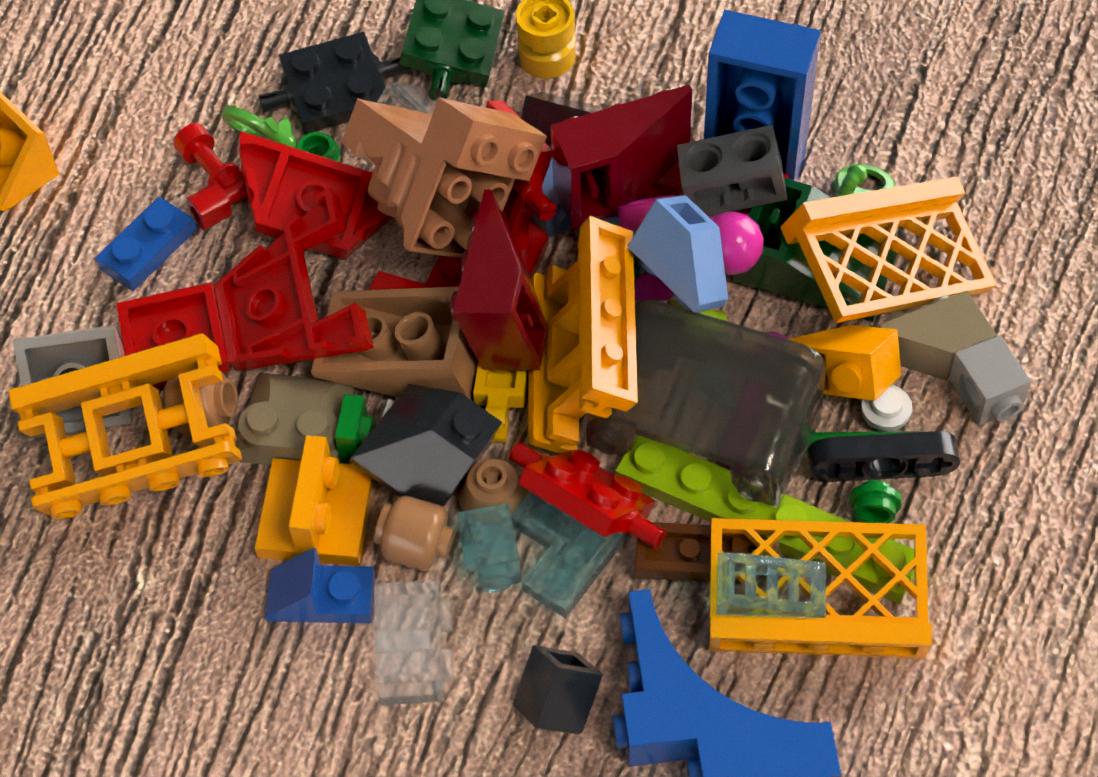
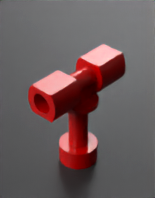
M192 123L183 127L176 134L173 147L185 162L190 164L199 163L209 175L207 187L186 198L191 216L201 229L206 230L232 216L231 205L246 198L247 191L242 168L240 169L234 163L223 164L212 151L215 141L211 134L202 124Z

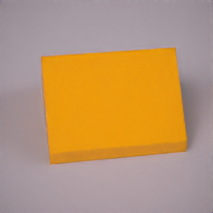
M0 92V211H7L60 174L45 134Z

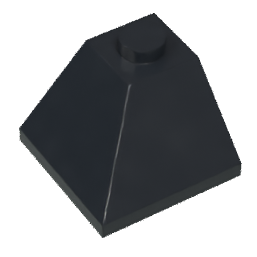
M408 384L349 462L399 497L411 496L445 507L468 472L490 446L502 421L460 392Z

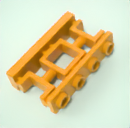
M591 216L580 226L578 261L568 270L552 265L547 270V276L535 273L530 278L548 324L549 332L540 370H529L528 441L533 446L560 454L577 449V443L579 442V419L586 413L608 418L612 414V408L627 412L638 403L634 253L627 247L633 238V231Z
M202 333L8 390L11 409L20 414L21 421H17L19 431L30 437L46 433L53 473L29 480L31 490L35 491L36 495L31 497L32 508L51 515L52 519H67L81 514L83 506L97 502L105 506L120 504L130 500L132 492L149 488L150 491L169 490L180 485V478L198 474L199 477L221 475L229 471V464L242 461L241 451L235 446L234 439H236V435L232 427L223 423L208 428L199 388L223 382L222 373L218 370V366L222 365L218 346ZM179 377L184 403L163 409L159 390L152 385ZM143 405L151 445L111 456L103 416ZM81 406L86 432L66 437L63 418L55 413ZM189 423L192 441L200 448L173 456L167 429ZM91 452L94 471L103 476L76 484L71 457Z

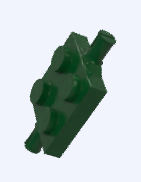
M416 0L399 65L421 70L433 77L428 92L429 98L435 101L438 88H441L439 98L447 99L450 82H467L486 88L505 10L475 3L471 0Z

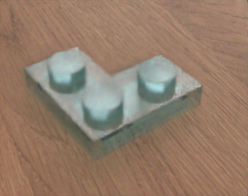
M531 491L510 516L513 528L547 548L546 552L522 580V591L564 618L569 615L626 541L625 533H613L607 537L601 536Z

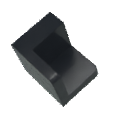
M533 645L513 701V706L535 728L580 734L585 728L603 674L577 652Z

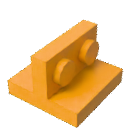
M306 435L302 460L272 459L255 544L257 557L290 560L312 548H317L321 563L360 566L375 479L355 465L339 463L338 458L331 457L327 437Z

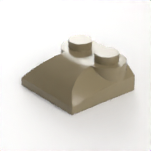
M260 372L249 407L242 412L238 422L241 435L238 449H240L242 461L240 462L271 466L273 458L302 460L306 435L327 437L331 457L338 458L339 463H341L335 441L337 424L344 394L356 395L357 387L319 378Z

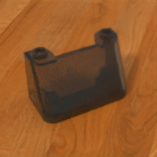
M650 299L640 301L635 306L638 403L627 412L612 408V414L608 418L591 414L586 427V446L596 448L605 454L621 455L627 454L632 450L636 443L637 435L731 465L730 476L732 483L742 497L752 502H761L779 508L821 421L826 365L821 355L813 348L804 344L701 313H694L691 310Z

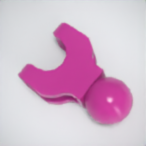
M667 195L639 199L617 207L620 227L637 231L656 199L677 196ZM725 212L716 216H708L720 227L725 274L737 275L751 269L763 253L764 238L759 225L748 215L737 212ZM648 272L634 278L635 301H664L674 297V292L658 277Z

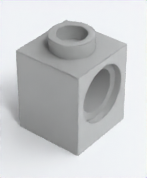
M1000 335L956 352L949 376V381L978 426L995 419L997 421H1005L1017 415L1023 408L1031 384V380Z

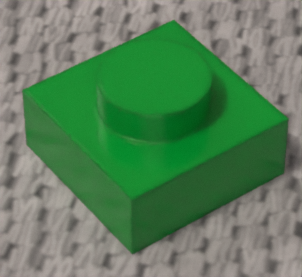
M344 394L335 434L341 463L352 464L349 462L351 457L375 428V417L368 416L364 396Z

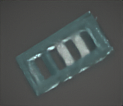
M718 552L716 615L825 618L826 563L744 553ZM734 574L745 575V595L734 594ZM756 575H766V597L756 596ZM778 576H788V600L778 599ZM799 576L810 577V602L799 601Z

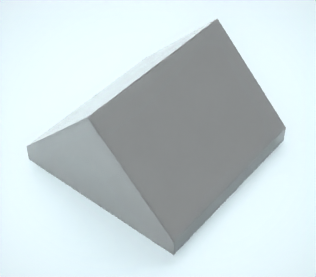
M115 325L13 340L21 386L125 356L124 348ZM81 406L55 413L63 418L66 433L86 430ZM132 408L103 416L105 427L131 424ZM46 433L31 438L46 436Z

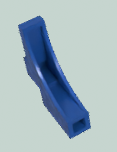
M650 589L629 591L628 612L619 613L623 645L633 644L635 661L627 662L630 693L622 694V714L612 715L616 748H627L629 767L687 760L688 777L842 776L831 722H799L773 717L752 710L718 692L685 663L671 644L654 608Z

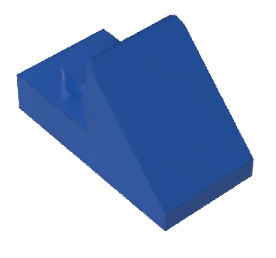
M312 548L271 569L265 613L266 621L372 624L376 580L374 567L321 566L317 548Z

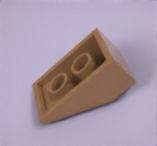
M459 287L333 292L327 316L356 302L366 311L374 348L367 351L314 359L311 373L315 378L394 397H399L407 385L412 384L460 392L471 400L478 359L473 350L468 348L466 337L458 322L453 320L450 310L452 294L454 291H458Z

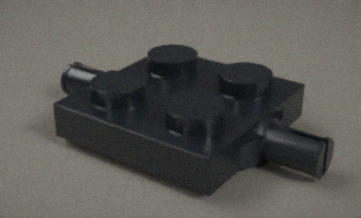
M360 32L279 54L280 66L284 74V88L265 94H258L263 113L290 106L291 110L298 116L304 134L349 122L357 99L391 105L386 90V79L411 73L410 67L399 65L401 56L380 62L379 58L372 52L365 32Z

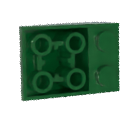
M784 178L788 200L755 206L750 211L749 217L759 225L764 238L763 253L756 264L747 272L733 275V281L829 309L800 244H787L780 227L803 202L831 197L814 186ZM864 233L859 234L856 240L857 244L877 255L881 243ZM825 240L818 241L823 254L838 263L842 250ZM889 249L885 261L894 265L897 253ZM850 256L846 268L863 279L868 280L871 268ZM880 274L876 286L884 291L888 278ZM840 281L838 288L846 305L859 304L862 294ZM875 315L861 319L873 322Z

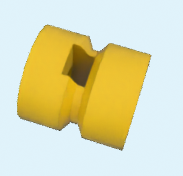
M523 0L518 5L515 14L520 66L526 73L534 77L544 79L559 77L569 71L574 65L576 58L574 36L575 13L573 5L568 0Z

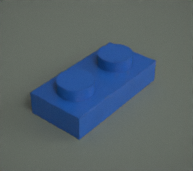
M159 196L95 257L98 269L133 292L197 230L194 218Z

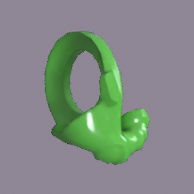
M227 105L222 109L221 117L223 121L237 132L241 133L242 131L293 148L297 147L296 138L293 135V127L287 117L276 124L271 117L263 119L235 106Z
M853 164L842 168L836 174L835 178L831 181L830 190L835 193L834 197L875 191L857 187L858 184L863 183L867 179V174L880 179L884 184L882 189L895 187V182L889 174L871 165Z

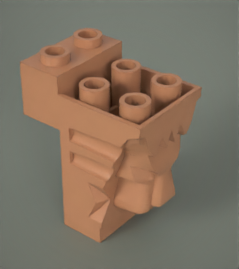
M444 98L438 99L433 115L357 99L341 143L348 147L353 155L375 165L368 187V194L378 202L377 208L380 212L395 217L397 225L403 228L404 248L412 252L462 259L463 252L469 250L473 235L472 217L474 211L480 208L484 189H492L500 209L503 211L515 179L530 180L547 135L513 113Z

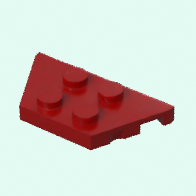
M241 131L238 150L255 232L278 239L284 233L283 224L295 214L302 218L319 203L314 197L328 187L340 198L347 230L310 249L346 260L392 218V216L380 212L377 208L378 202L368 194V187L373 172Z

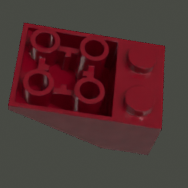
M690 84L671 90H662L654 95L627 103H618L607 109L583 116L570 117L562 122L551 125V146L554 151L552 155L553 186L572 229L579 228L590 216L600 220L618 216L617 207L635 201L679 161L677 145L690 142L693 91Z
M484 189L480 208L473 213V235L469 250H465L462 255V277L458 291H454L451 297V315L453 320L458 322L466 337L468 348L473 350L483 370H540L549 327L520 249L492 189Z

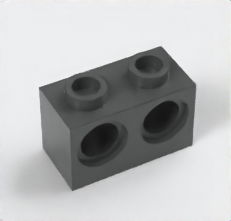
M773 125L677 145L683 193L707 216L788 200L782 161Z

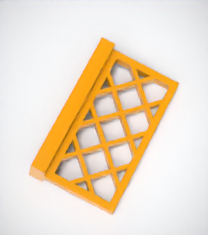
M958 177L803 202L780 227L787 244H800L835 323L927 305L937 297L944 295L951 297L966 290L970 295L986 293L996 286L957 204V201L965 194ZM946 219L953 233L952 240L932 229L935 220ZM902 226L919 237L915 248L894 236L897 227ZM864 233L881 243L877 255L856 243L859 234ZM825 240L842 250L838 263L823 254L818 241ZM927 242L947 254L944 265L924 254ZM889 249L910 261L906 273L885 261ZM850 256L871 268L868 280L863 279L846 268ZM958 260L968 266L975 280L968 281L953 272L955 261ZM918 267L938 278L936 288L931 289L915 279ZM880 274L901 286L898 296L893 297L876 286ZM840 281L862 294L859 304L846 305L838 288Z
M711 518L708 651L925 659L932 646L931 623L928 621L926 525ZM722 533L744 534L758 548L737 566L722 551ZM759 535L771 536L766 541H764ZM784 535L798 536L811 549L792 568L771 548ZM812 536H823L824 538L818 543ZM837 537H851L865 551L847 569L825 550ZM866 538L879 539L872 545ZM890 539H913L914 559L901 571L879 551ZM763 554L784 573L765 593L744 573ZM816 556L838 575L820 594L798 574ZM870 557L892 577L874 596L852 576ZM723 564L731 573L721 581ZM913 569L914 584L906 577ZM736 579L757 598L744 612L721 611V593ZM790 580L811 600L799 614L784 613L771 600ZM844 582L866 603L854 615H839L825 601ZM899 584L915 599V617H894L879 601ZM764 605L771 613L757 611ZM818 607L824 614L810 613ZM872 609L879 616L864 615H866Z

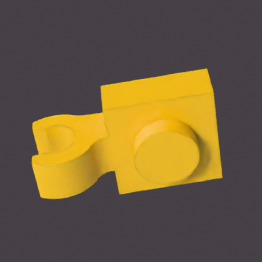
M478 361L473 393L474 402L479 406H486L487 412L502 421L492 442L507 443L510 407L525 408L529 370H483Z

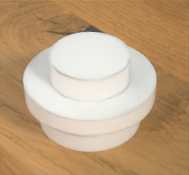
M891 385L876 401L862 399L861 413L864 420L873 430L877 432H893L902 428L909 421L912 413V401L903 389Z

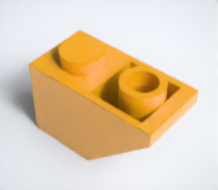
M848 325L786 339L779 344L784 386L788 390L876 401L902 375L897 329Z

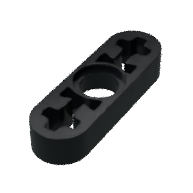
M945 431L827 437L813 442L808 447L810 474L812 478L821 482L934 477L951 473L960 465L956 437Z

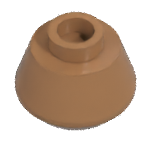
M490 458L478 462L471 468L460 485L459 502L462 510L471 520L485 526H500L512 522L525 510L529 499V490L518 484L522 474L511 464L501 459Z

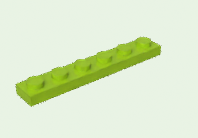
M640 432L636 433L615 470V476L622 475L639 483L643 488L642 493L708 522H711V518L850 522ZM759 535V536H760L761 538H769L771 535ZM784 535L778 540L779 552L798 561L811 550L798 536ZM812 536L818 543L824 538L823 536ZM837 537L825 548L845 569L865 552L851 537ZM879 538L866 539L873 545ZM892 539L879 549L899 571L914 559L913 548ZM818 556L808 564L838 577ZM871 557L852 574L867 591L874 594L880 591L892 579ZM914 569L906 576L910 581L914 577ZM897 584L884 598L901 605L906 591Z

